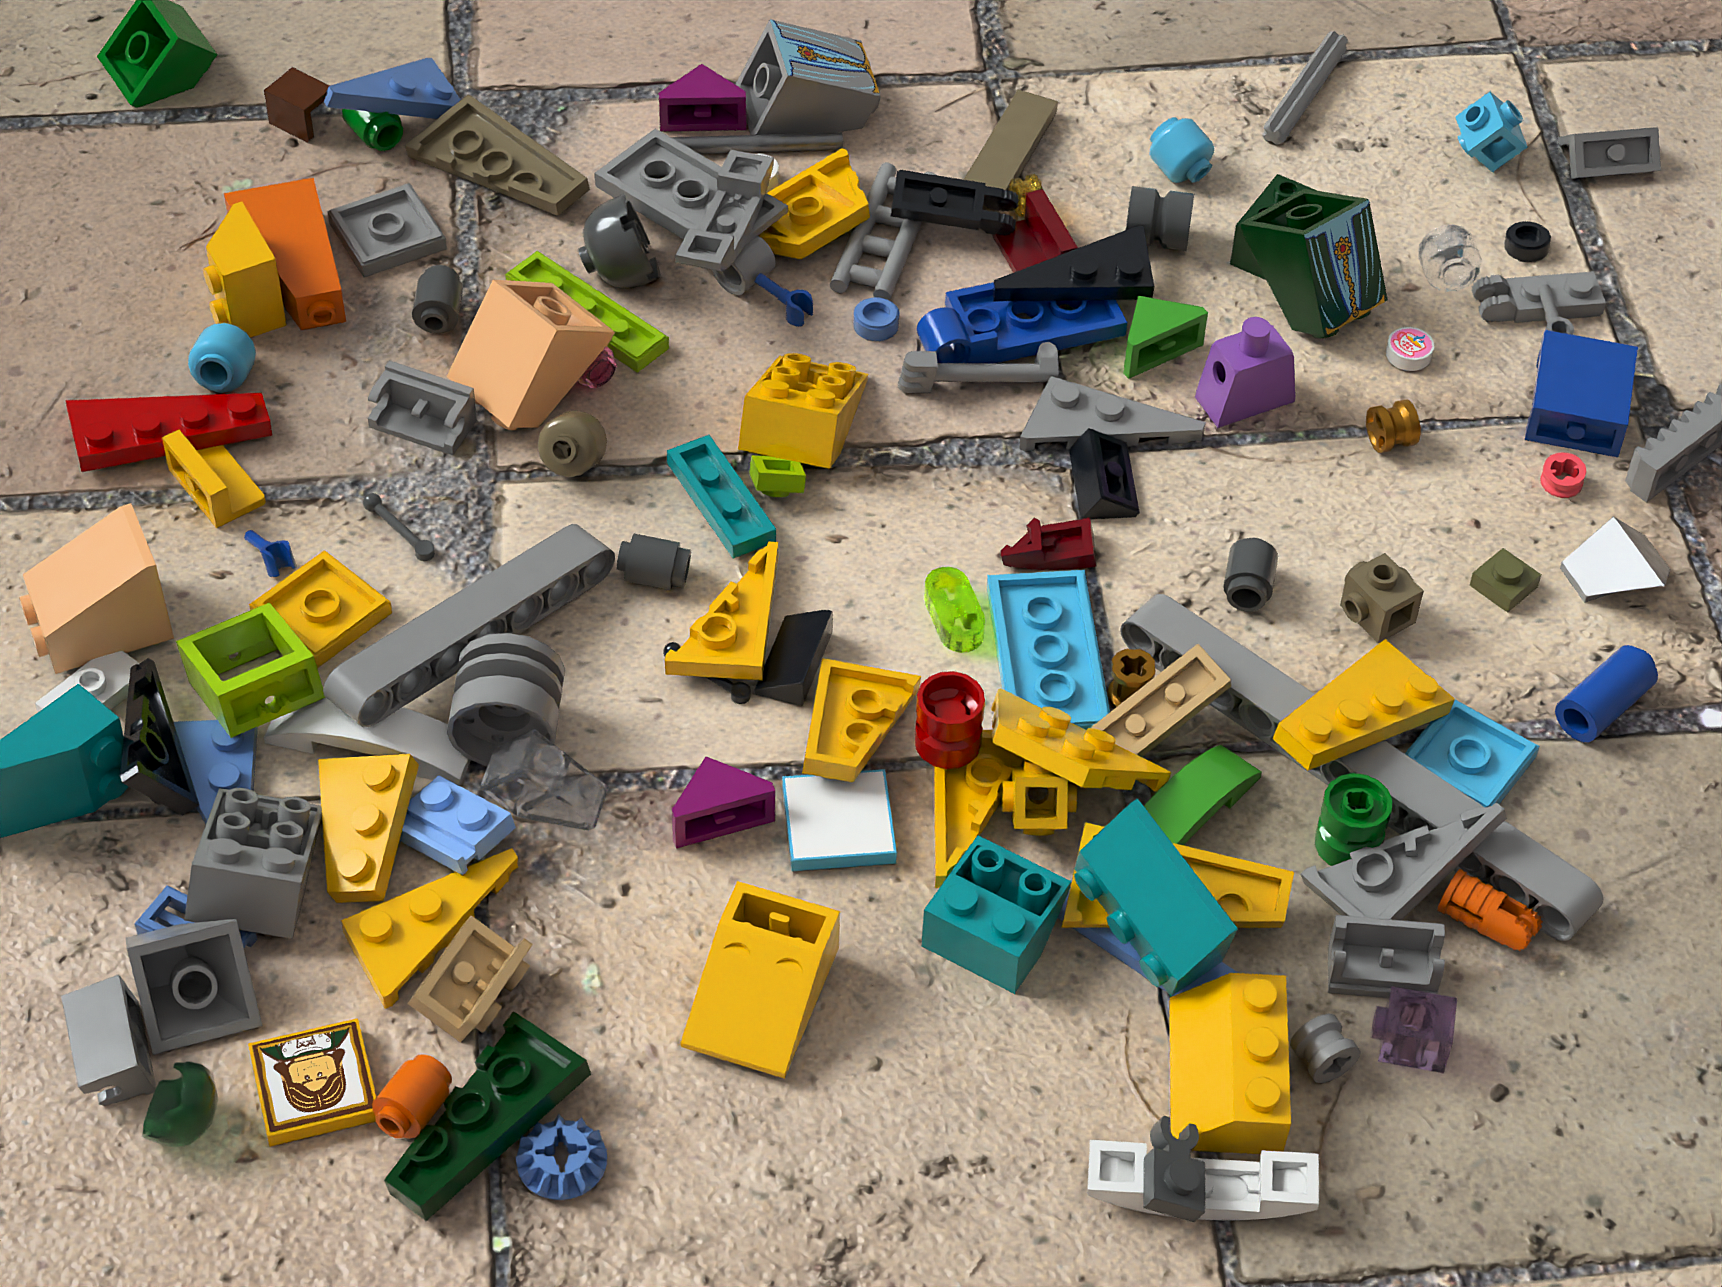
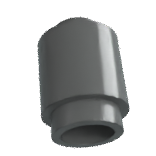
M435 265L426 269L419 277L412 318L415 324L424 331L439 334L449 332L456 327L463 285L455 270L444 265Z
M634 533L631 542L622 541L617 570L625 571V582L670 591L672 586L684 588L690 566L691 549L681 548L680 542Z
M1246 538L1235 542L1231 546L1223 589L1229 604L1234 608L1247 612L1257 611L1271 598L1278 563V553L1270 543L1259 538Z

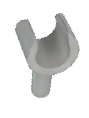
M1549 285L1538 287L1546 314L1547 326L1545 330L1573 335L1574 327L1572 323L1560 317L1559 312L1556 310Z

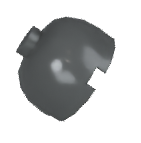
M622 194L595 208L586 219L583 229L585 246L578 249L587 272L590 274L597 271L607 284L625 289L643 286L659 279L661 274L656 257L648 260L646 256L649 253L648 245H650V241L631 202H626V196Z

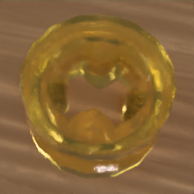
M1035 174L1026 175L1025 181H1022L1019 177L1010 181L1009 191L1019 195L1018 207L1014 209L1019 217H1025L1026 193L1043 189L1039 178Z

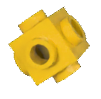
M1026 759L1024 760V766H1012V781H1002V812H1012L1011 818L1014 829H1023L1024 834L1036 836L1054 834V829H1067L1068 812L1076 813L1077 784ZM1030 787H1047L1048 790L1047 795L1038 801L1031 799L1028 796V791Z

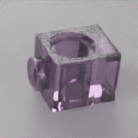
M1391 986L1386 1007L1376 1006L1373 1017L1371 1038L1380 1040L1378 1062L1444 1073L1453 1045L1457 998ZM1406 1027H1412L1417 1029L1418 1031L1410 1030Z

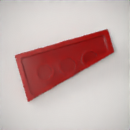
M262 393L65 400L81 472L164 457L166 454L162 437L177 430L183 433L196 450L272 436L271 422Z

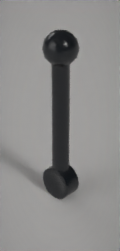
M669 642L663 649L664 657L670 650L677 652L681 646L676 642ZM705 677L730 692L734 703L745 704L750 700L751 689L748 684L744 682L734 684L726 678Z

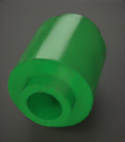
M349 109L342 110L343 120L370 148L387 151L395 147L402 138L403 127L399 115L389 114V112L377 113Z

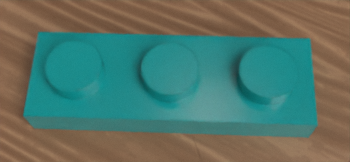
M710 435L667 450L668 466L733 559L767 546L768 542H776L775 526Z

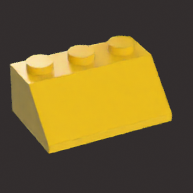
M1229 973L1170 997V1131L1172 1135L1178 1139L1179 1133L1191 1123L1197 1126L1199 1132L1198 1143L1191 1151L1261 1154V1150L1284 1152L1291 1127L1286 975Z

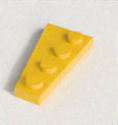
M1384 639L1280 721L1272 739L1308 771L1449 714L1455 698L1438 685L1434 678L1424 673L1390 642Z

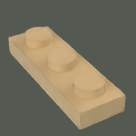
M1196 644L1091 728L1102 730L1112 735L1116 739V745L1143 757L1231 687V679L1199 644Z

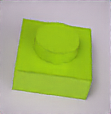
M751 455L749 474L756 491H761L763 494L771 497H786L789 493H804L806 474L800 462L771 456Z

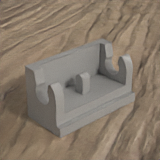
M390 360L385 366V371L371 389L368 401L378 403L368 417L369 428L450 455L455 454L477 422L474 388Z
M1336 915L1328 945V993L1437 1002L1438 990L1445 965V959H1440L1445 938V924Z
M120 975L62 995L77 1083L83 1094L100 1091L108 1086H116L97 1094L99 1105H110L143 1093L149 1095L157 1092L139 1001Z

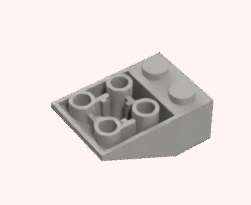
M219 788L191 865L184 921L197 923L237 919L239 930L293 939L322 818L321 805L310 804L307 800L299 797L280 799L258 795L256 792L246 788H233L230 790Z

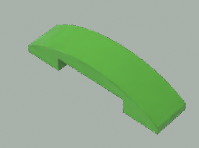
M1218 745L1202 753L1183 767L1150 798L1144 807L1172 843L1184 845L1223 805L1231 808L1261 778L1262 771L1224 746Z

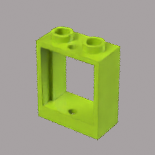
M271 603L176 641L189 683L230 738L326 698L313 654ZM276 650L283 656L223 682L218 677L220 673ZM238 652L236 657L229 658V655ZM274 696V700L271 703H265L267 697Z

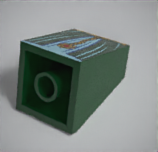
M1302 189L1240 223L1241 232L1292 330L1312 334L1314 338H1328L1336 335L1339 332V328L1349 322L1367 317L1372 309L1388 300L1369 199Z

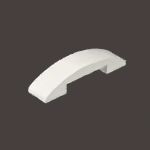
M324 698L272 720L264 736L265 744L314 754L318 743L376 756L411 754L419 764L417 777L434 780L440 775L461 786L471 761L452 746L447 735L448 724L404 707L375 725L362 727L330 700Z
M1090 1140L1088 1196L1131 1210L1173 1217L1143 1208L1144 1157L1147 1155V1143ZM1261 1150L1260 1162L1193 1158L1205 1162V1213L1198 1220H1257L1285 1217L1318 1210L1319 1154Z

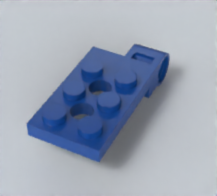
M994 282L946 292V307L928 312L920 319L917 325V334L925 351H936L937 363H1000L1037 355L1039 346L1044 342H1050L1056 346L1057 350L1126 336L1127 321L1116 300L993 301ZM1069 304L1075 310H1064L1058 306ZM1026 313L1032 319H1021L1015 315Z

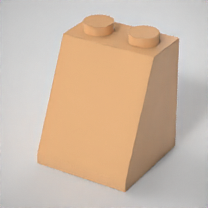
M493 280L446 377L451 381L474 388L475 404L482 405L492 414L491 419L497 425L513 431L517 430V428H539L612 340L615 332L553 283Z
M131 503L119 507L23 574L28 594L19 597L28 626L38 624V626L30 628L38 656L49 655L55 674L81 667L91 659L119 651L128 653L174 639L156 563Z

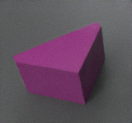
M700 64L659 92L660 131L746 130V91L707 66Z
M706 756L672 808L673 842L676 849L775 822V788L773 783Z

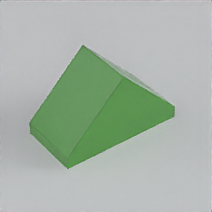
M1138 296L1127 340L1123 374L1130 379L1203 346L1208 312L1200 306Z

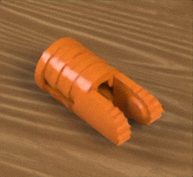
M1459 869L1446 888L1437 911L1451 916L1457 922L1464 923L1470 929L1477 930L1483 936H1487L1502 945H1507L1508 948L1519 951L1525 950L1532 941L1530 938L1533 935L1535 936L1542 928L1541 924L1543 921L1541 916L1534 912L1533 909H1529L1526 905L1509 897L1505 892L1498 891L1492 885L1485 884L1477 877H1472L1464 870Z

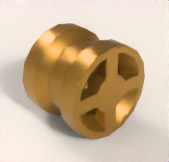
M1408 399L1396 401L1390 408L1378 405L1367 410L1366 428L1368 437L1373 448L1378 453L1391 451L1394 445L1397 444L1409 447L1417 445L1421 436L1419 417L1414 405Z

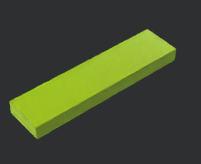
M539 251L533 253L505 274L506 280L553 283L615 332L612 340L603 350L637 373L669 349L668 336Z

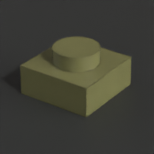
M1502 548L1472 573L1469 586L1508 613L1538 588L1542 574L1505 548Z

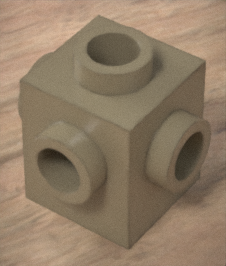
M1384 553L1369 562H1360L1349 570L1345 577L1340 606L1351 621L1358 623L1377 643H1380L1384 639L1416 623L1424 590L1413 581L1406 569L1399 567Z

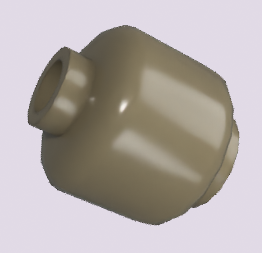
M577 410L564 412L548 422L539 434L538 440L539 455L545 466L555 474L565 477L579 476L597 465L604 456L607 445L605 429L599 420L589 413Z

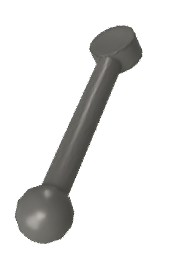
M370 493L364 497V508L369 512H376L415 548L417 559L428 561L434 557L433 543L428 540H420L382 505L379 495Z

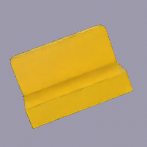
M180 430L162 437L169 471L216 528L266 503L263 492L223 445L196 450Z

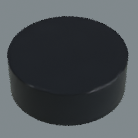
M1530 221L1518 222L1507 229L1504 247L1506 252L1516 260L1523 262L1539 261L1545 258L1549 252L1551 235L1544 226Z

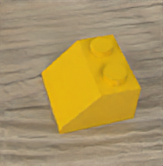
M243 202L235 203L206 246L209 266L203 268V274L211 294H215L216 300L209 302L215 323L235 325L245 331L251 338L287 325L276 259Z

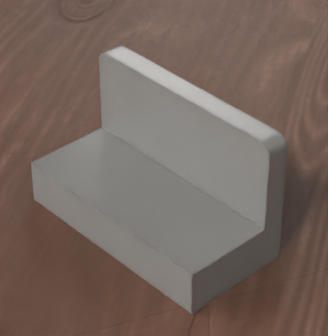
M1658 127L1579 133L1558 137V146L1569 145L1571 179L1661 171Z

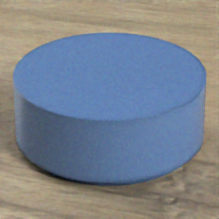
M874 297L865 299L858 303L854 309V330L860 337L866 340H887L898 331L899 310L893 302L884 298Z

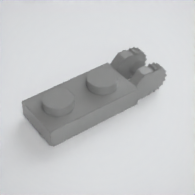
M1594 271L1506 279L1501 275H1492L1491 277L1486 276L1484 278L1481 277L1479 280L1477 279L1473 283L1474 285L1471 286L1474 298L1479 300L1481 304L1478 306L1479 313L1483 320L1487 322L1495 320L1497 322L1514 321L1515 323L1545 321L1546 314L1538 291V287L1542 285H1549L1556 310L1559 312V316L1565 319L1600 316L1603 314L1606 305Z

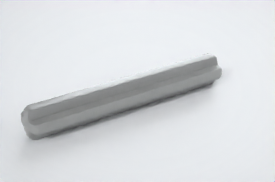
M1333 31L1329 32L1265 123L1263 138L1266 141H1272L1276 145L1285 141L1345 53V45L1348 39L1344 34L1338 35Z

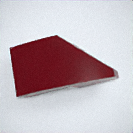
M1034 517L1026 525L1028 532L1013 547L1006 545L1001 550L1003 565L1033 570H1070L1097 567L1094 532L1090 518L1041 526L1040 520Z

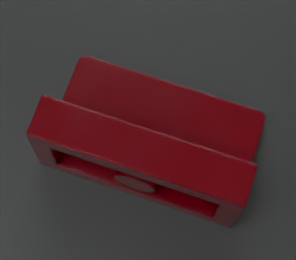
M1043 189L1026 193L1024 220L1016 221L1013 233L1006 236L992 234L1013 273L1078 248Z

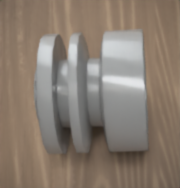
M511 633L489 634L471 641L460 652L454 688L455 693L453 694L447 735L452 746L466 758L489 767L505 769L525 768L543 761L553 751L556 739L559 707L565 676V667L560 656L547 644L524 635Z

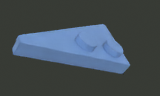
M424 58L328 87L324 103L330 108L377 113L389 112V114L438 119L461 99L433 58Z
M218 720L174 722L198 798L199 806L196 808L205 824L208 821L219 788L228 790L246 788L254 791L257 727L230 738Z

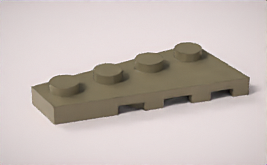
M469 94L405 144L407 155L412 159L557 216L590 190L587 177Z

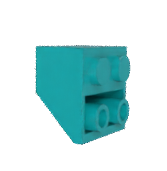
M977 835L925 907L921 946L1015 994L1042 955L1071 888V881Z

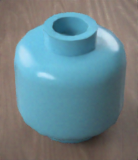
M1176 117L1170 118L1163 122L1151 135L1150 141L1152 145L1149 155L1171 182L1180 183L1189 179L1192 183H1195L1211 170L1212 164L1209 161L1214 154L1215 147L1192 119L1183 118L1178 120Z
M227 323L213 324L202 331L189 353L188 366L190 373L196 382L207 390L218 393L231 392L243 384L251 371L256 356L255 346L249 335L239 327Z

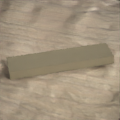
M1018 89L964 180L986 183L985 186L1011 191L1055 117L1058 101ZM983 205L982 210L999 212L995 210H989L986 206Z

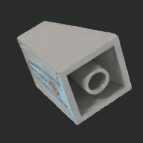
M771 19L767 23L735 84L746 91V121L751 135L830 133L862 129L870 114L878 108L881 97L861 40Z

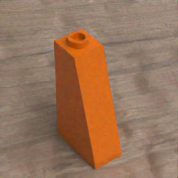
M314 178L224 193L227 213L233 204L242 201L273 253L277 264L283 306L300 330L346 322L342 289Z

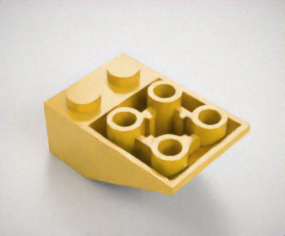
M787 353L784 356L779 355L745 395L738 450L830 469L843 449L868 381V373L858 372L855 366L843 362H832L829 365L811 362L809 356L804 354Z
M737 881L718 923L681 1039V1047L785 1079L839 949L840 911Z

